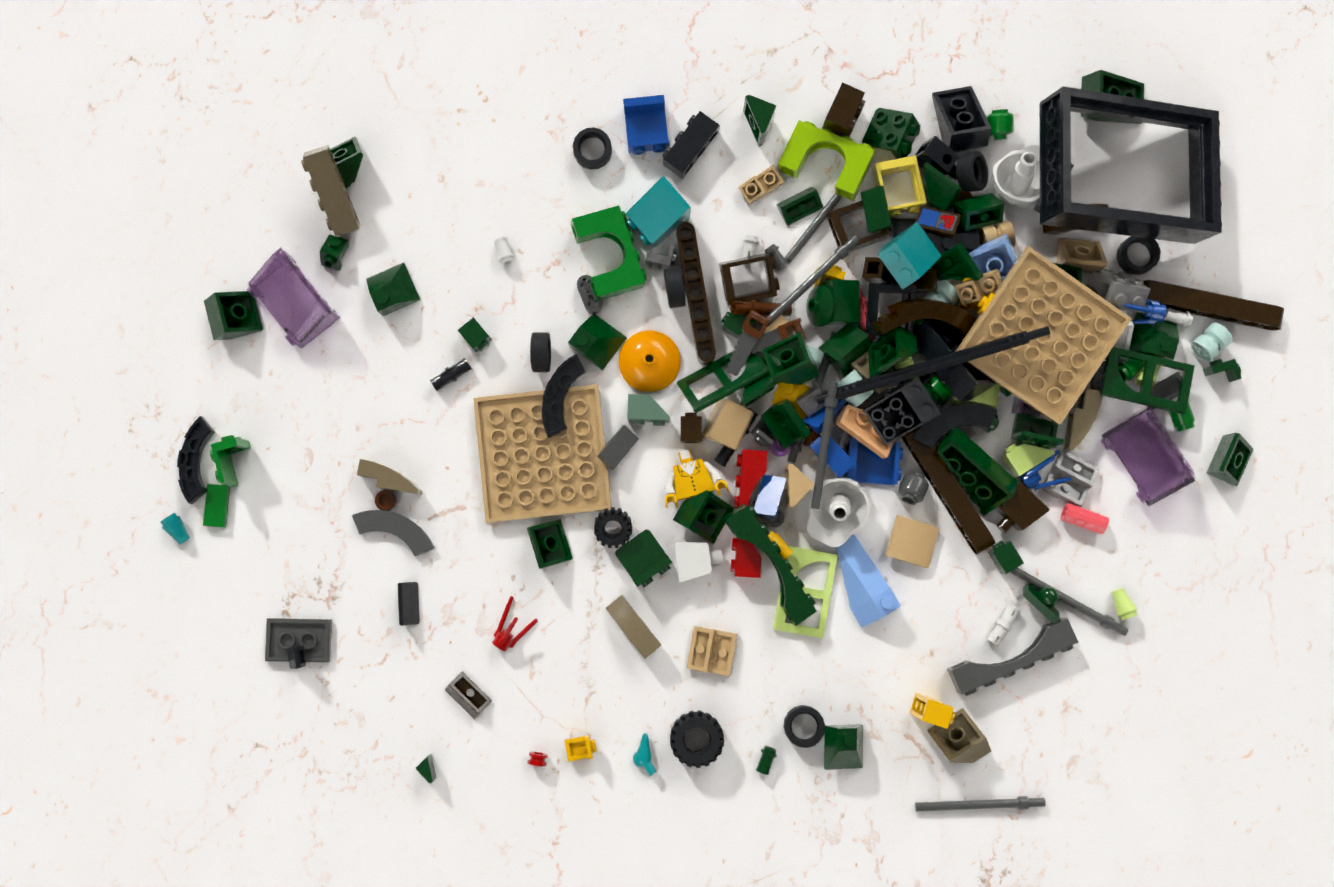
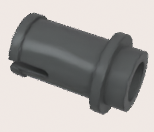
M773 244L764 251L770 254L771 257H774L776 269L780 271L789 263L778 250L780 247H776Z

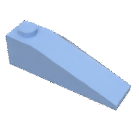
M1008 234L986 242L969 253L982 274L998 269L1002 280H1004L1018 259Z
M854 534L843 545L836 547L850 610L861 627L875 622L901 607L893 591Z

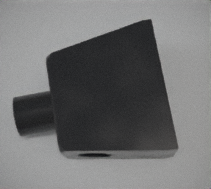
M933 136L920 146L915 154L920 168L924 169V165L927 162L942 174H947L954 180L957 179L955 165L959 158L957 153L937 136Z

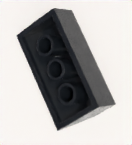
M892 218L891 240L912 226L916 219ZM960 227L953 238L924 231L940 254L960 242L968 253L979 247L978 229L965 231Z
M925 321L914 333L917 338V352L921 353L926 360L955 352L963 341L955 330L943 321ZM967 362L936 371L939 375V380L950 388L952 396L959 401L972 400L997 384Z

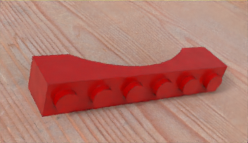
M742 449L741 454H737L736 467H740V475H736L735 488H739V495L734 497V509L742 504L748 506L753 489L759 479L766 473L768 451ZM737 537L732 538L731 550L735 551V559H731L730 572H734L735 577L760 578L762 557L754 544Z

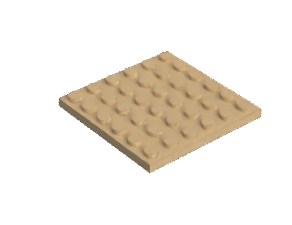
M1027 246L994 293L995 296L984 312L980 314L956 351L1025 330L1030 332L1048 326L1050 335L1030 340L1028 344L974 359L967 363L1055 424L1061 425L1132 318L1030 246Z
M598 384L569 388L563 406V415L567 429L550 438L546 434L542 420V402L545 390L473 398L486 523L600 511L606 508L608 510L611 509L608 467L597 457L605 446Z

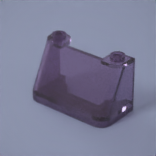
M280 247L247 283L249 285L247 290L255 299L259 298L287 333L285 336L287 341L292 346L297 345L303 348L341 317L334 309L332 310L328 302L319 294L300 270L293 257Z
M1149 406L1141 408L1101 435V443L1106 450L1111 449L1113 452L1115 451L1137 484V497L1142 503L1146 502L1148 506L1196 481V475L1192 467Z

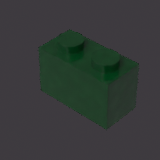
M988 193L954 202V213L961 215L960 227L965 231L1003 222L1004 203L993 193Z

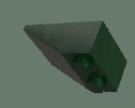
M1101 69L1082 77L1081 89L1144 99V83ZM1081 113V117L1094 121L1143 123Z

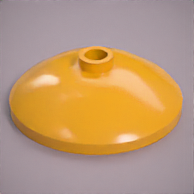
M653 330L638 332L632 335L620 350V372L624 380L631 387L639 391L657 392L665 389L676 379L680 370L681 358L678 347L670 337L661 332ZM647 356H652L654 358L653 361L650 363L647 362L645 359Z

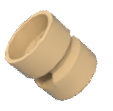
M1009 220L996 223L995 227L989 225L978 229L980 246L1005 234H1008L1012 246H1015V231Z

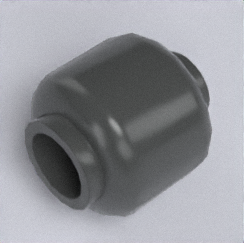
M918 472L904 475L898 489L903 502L915 505L924 500L929 488L924 475Z

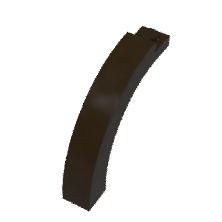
M915 298L887 306L890 314L879 316L878 320L871 324L874 331L885 334L914 320L937 319L951 326L963 340L977 318L966 310L943 301Z

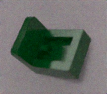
M329 234L319 251L321 265L340 271L342 268L341 259L349 247V240Z
M1222 359L1209 362L1210 366L1203 369L1205 377L1225 371L1228 382L1241 379V368L1235 359L1225 362Z

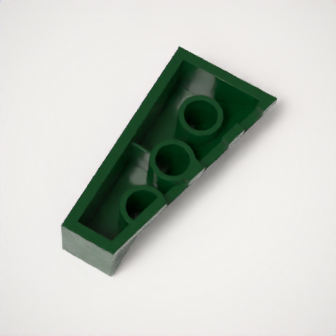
M955 427L942 437L937 453L950 471L957 475L959 478L958 482L970 493L971 500L977 503L983 516L1015 495L1018 480L958 427Z

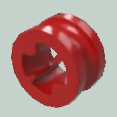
M529 752L531 758L527 761L528 764L541 767L546 766L545 759L548 758L547 754Z

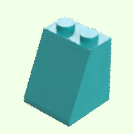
M663 176L626 212V224L632 231L636 229L640 234L639 239L646 247L649 245L654 249L677 230L680 223L690 219L691 207Z
M918 222L883 245L878 253V256L902 289L919 279L942 256Z

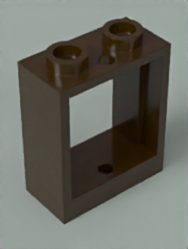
M862 201L828 213L827 220L837 247L843 246L848 241L840 216L863 209ZM891 227L888 230H882L879 233L859 239L860 242L849 252L886 240L890 235Z
M764 253L719 263L725 300L728 306H731L733 301L749 302L750 300L777 296V290H780L778 278H774L773 270H776L775 259L770 254ZM764 261L768 290L735 296L730 267Z

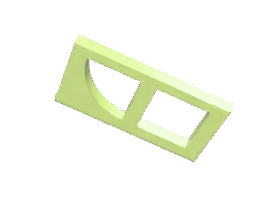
M789 545L788 547L793 553L787 560L793 567L791 572L794 577L799 570L808 564L820 561L829 562L824 591L806 587L802 588L806 595L809 593L813 598L823 599L818 629L786 623V613L780 606V591L773 629L823 638L838 555Z

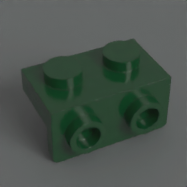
M788 399L772 404L761 415V419L783 449L788 448L795 441L807 438L811 434L805 422L797 414L794 406Z

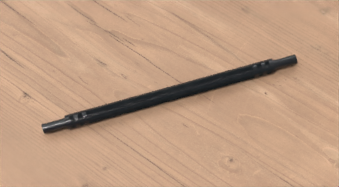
M1046 326L1030 332L1025 330L837 387L836 399L842 400L1028 344L1030 340L1050 335V329ZM828 393L816 396L818 404L824 403Z

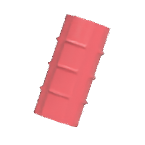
M1070 503L1065 504L1060 517L1062 521L1099 534H1104L1109 523V517Z

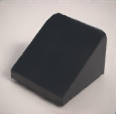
M304 646L289 647L287 651L290 669L305 667Z

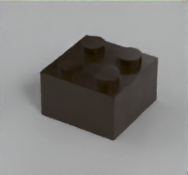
M842 82L825 118L822 129H830L841 137H850L866 102L862 100L865 92Z

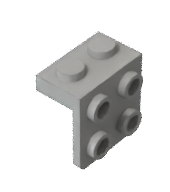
M1108 269L1094 270L1093 276L1110 285L1105 297L1106 301L1119 310L1142 312L1124 307L1125 304L1144 307L1150 288L1143 285L1144 282L1142 280L1131 278V274L1124 271H1119L1117 274Z

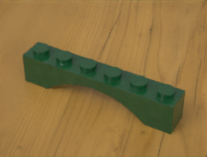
M742 504L724 516L723 520L735 537L756 545L771 560L780 582V606L790 621L797 626L817 612L813 606L816 602L809 593L806 595L803 591L804 584L798 576L794 577L791 570L793 567L786 558L783 560L780 556L781 549L775 541L771 542L768 538L770 532L763 523L760 525L757 521L758 514L752 506L748 507Z

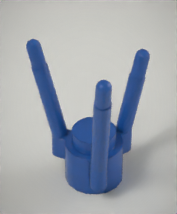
M1147 299L1145 303L1149 305L1146 307L1131 304L1124 305L1125 308L1145 312V317L1148 318L1131 320L1133 324L1155 325L1156 321L1163 322L1165 318L1166 306L1160 305L1158 301Z
M1056 450L1054 455L1020 476L1023 484L1028 489L1033 488L1034 491H1037L1044 487L1071 481V477H1066L1039 484L1042 478L1038 471L1055 460L1059 450Z

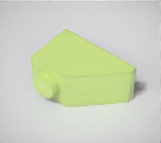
M1014 443L1005 448L1004 451L1006 453L1000 457L1013 477H1018L1055 453L1053 450L1024 443L1016 445Z

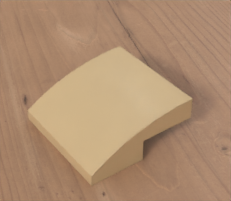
M896 515L885 556L923 568H929L940 528Z
M694 626L687 668L731 676L738 634Z

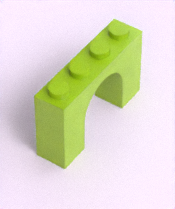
M798 120L778 162L779 172L798 179L807 158L813 152L820 149L834 150L845 161L844 168L835 185V194L854 201L875 158V150L868 144L854 142L848 136L841 137L830 129H820L809 121L802 122Z

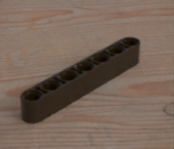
M682 222L677 227L676 239L696 356L701 364L709 365L715 359L716 349L694 226L689 222ZM682 230H689L691 235L689 237H682L680 232ZM685 250H692L695 254L693 257L688 258L683 253ZM691 269L698 272V275L694 278L687 275V272ZM697 289L702 295L694 298L690 295V292ZM700 309L704 311L705 316L703 318H696L693 313ZM699 330H706L709 335L707 338L701 339L698 337L697 332ZM703 350H709L712 353V357L704 359L700 353Z
M1143 280V285L1150 288L1147 299L1160 302V305H1165L1166 309L1169 307L1182 312L1189 311L1193 315L1266 330H1281L1284 315L1283 307L1154 280Z
M918 428L901 437L969 547L978 555L995 544L993 536L954 474L937 453L938 449L935 444L932 448H929L912 440Z

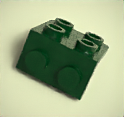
M878 108L872 117L862 143L868 144L873 148L889 150L896 159L904 158L911 153L913 142L919 135L921 125L913 113Z
M1021 414L1015 415L1011 439L1017 440V444L1024 443L1030 445L1031 443L1037 444V447L1050 449L1057 448V446L1064 443V439L1056 438L1058 425L1054 422Z
M648 529L615 551L616 557L637 587L640 585L643 588L654 581L652 576L658 572L660 575H663L671 569L669 564L672 561Z

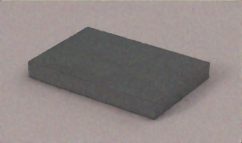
M267 618L265 661L289 662L287 649L303 645L305 662H330L332 619Z

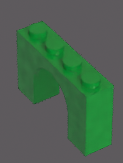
M619 205L575 217L571 220V228L577 244L596 238H608L616 242L623 253V263L617 269L591 277L590 284L596 302L644 287L645 281H647L646 272L639 265V252L637 249L634 250L632 244L634 242L631 230H627L625 224L627 221L624 211H621Z

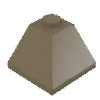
M963 708L955 712L954 721L951 725L949 724L948 729L935 725L927 730L950 763H974L992 752L987 738Z

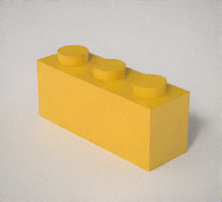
M915 693L910 709V714L924 722L948 729L949 724L953 723L955 717L954 707L940 700Z

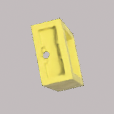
M916 155L875 163L872 169L876 187L884 186L883 175L909 170L916 202L892 207L888 206L890 218L900 216L901 213L908 211L910 214L917 213L921 206H925L927 203Z

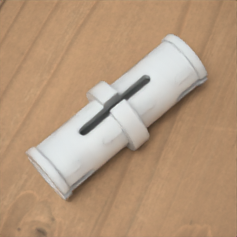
M1008 604L1000 619L995 621L996 625L986 640L999 647L1007 631H1011V625L1020 613V610Z

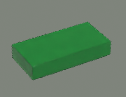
M207 484L208 491L206 492L203 526L226 527L230 487Z

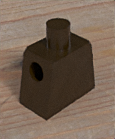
M1018 482L1015 495L997 508V512L1003 518L996 526L1004 534L1012 527L1021 531L1046 514L1050 509L1024 484Z

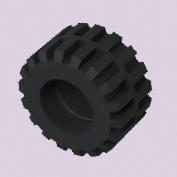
M692 710L687 714H682L674 722L671 728L670 745L674 756L682 764L685 763L688 767L696 766V768H701L703 765L705 767L709 766V763L715 762L717 756L721 755L722 747H724V735L715 717L713 718L707 712L704 713L700 710L693 712ZM692 727H702L709 733V744L700 751H693L685 745V733Z

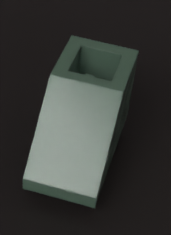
M628 394L627 420L631 421L632 425H644V422H653V426H665V423H669L670 416L650 395Z

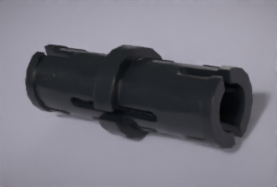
M463 358L450 368L446 367L445 371L429 381L435 390L439 391L450 382L457 381L458 377L472 368L467 360Z

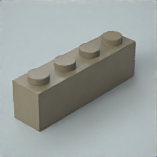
M329 145L304 152L301 163L304 171L309 172L311 176L309 182L313 192L317 191L320 198L318 199V204L321 211L326 212L328 229L330 231L333 230L335 236L359 229L360 221Z

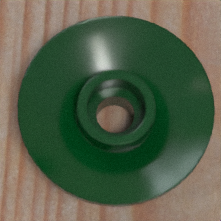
M818 285L808 295L806 312L811 324L816 327H823L831 321L834 315L835 298L829 287Z

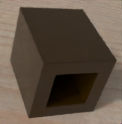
M689 412L685 413V416L680 417V443H702V416Z

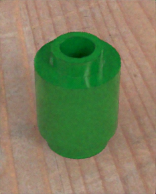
M1189 402L1185 415L1169 411L1173 426L1177 428L1178 432L1195 427V418Z

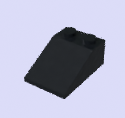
M972 86L932 93L941 139L954 152L988 146L992 128Z

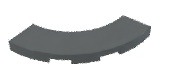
M369 510L352 515L359 535L373 531L393 534L409 546L414 556L435 548L427 533L415 522L401 514L385 510Z

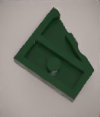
M961 242L942 253V256L931 266L932 269L939 271L938 278L940 280L973 278V281H977L983 277V274Z

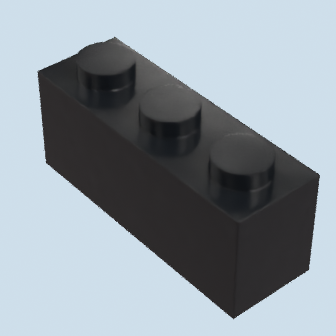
M701 111L696 116H691L687 122L688 127L684 132L681 130L674 140L675 144L672 148L668 147L662 155L663 166L682 180L719 133L720 125Z

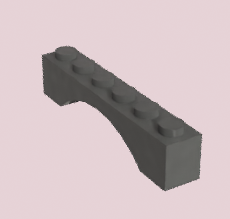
M1060 618L1055 624L1048 623L1042 626L1032 644L1012 659L992 664L974 663L965 660L947 668V671L957 693L967 696L977 691L976 688L982 685L988 687L995 684L996 679L1002 676L1003 678H1009L1015 675V671L1020 668L1026 670L1035 666L1034 662L1040 659L1042 661L1049 660L1058 651L1063 653L1073 649V645L1078 643V640L1067 618Z

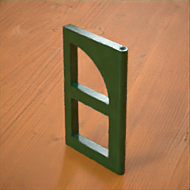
M1113 347L1107 357L1100 395L1185 415L1195 365ZM1118 356L1145 362L1140 393L1131 389L1122 379L1118 368ZM1156 365L1183 371L1177 401L1150 395Z
M731 352L676 383L693 408V411L698 413L769 374L768 367L759 355L751 353L747 358L745 370L732 382L721 368L731 362L730 357L733 356ZM713 372L723 387L698 400L688 385Z

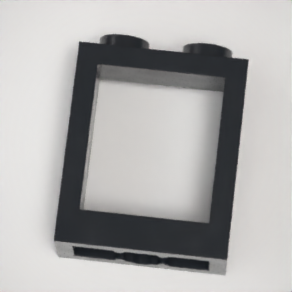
M869 283L865 333L873 335V339H879L884 335L874 331L871 324L877 321L879 293L902 294V301L915 299L917 285L910 284L902 289L899 284ZM914 321L905 323L901 327L913 334Z

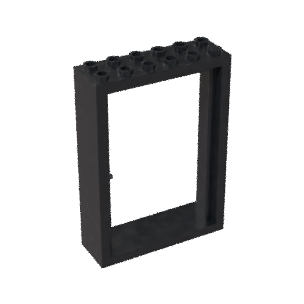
M1064 86L1039 103L1040 225L1196 244L1222 233L1219 111ZM1071 112L1188 129L1190 218L1071 202Z

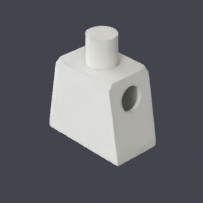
M674 542L679 583L712 573L711 564L723 562L722 550L709 551L708 543Z

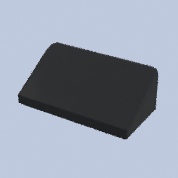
M398 583L399 625L419 624L418 583Z

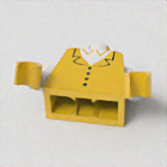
M690 449L680 451L678 455L681 464L673 466V470L668 473L664 485L665 507L668 508V503L673 502L675 503V508H677L679 500L694 497L706 490L710 492L716 490L717 494L721 496L720 489L726 488L727 492H729L728 484L723 480L719 471L709 462H703L702 459L693 461Z

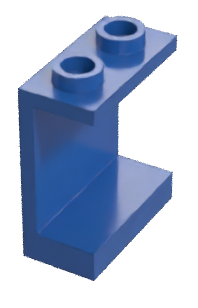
M664 95L623 99L628 152L634 155H641L646 151H653L654 153L664 152L669 147Z
M849 438L846 454L853 460L855 465L845 473L844 478L860 483L897 485L898 481H901L902 469L899 468V460L903 459V448L900 447L901 442H895L888 457L882 459L855 438Z

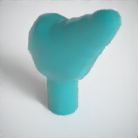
M644 733L639 748L633 755V762L637 767H644L649 776H652L657 771L651 763L648 734Z

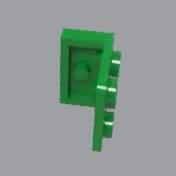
M229 435L222 437L220 442L210 444L212 449L210 450V457L216 465L215 477L218 483H221L222 486L236 487L238 486V481L231 454L251 449L248 440Z

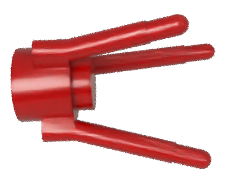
M513 596L509 597L498 628L493 634L495 639L492 644L505 652L509 647L513 648L516 642L538 622V619L535 618L515 638H513L514 635L510 632L518 621V617L513 619L507 630H502L513 601Z

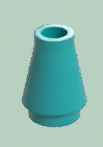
M176 513L160 521L162 524L161 528L177 541L179 545L190 539L181 517L177 516Z

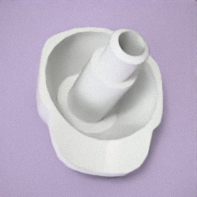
M1030 145L1021 150L1009 152L994 165L992 171L993 186L1001 201L1019 207H1029L1040 199V146Z
M844 477L824 480L820 508H811L812 499L810 501L807 531L811 537L828 546L839 547L843 545L852 534L859 532L871 511V503L863 487L858 482Z

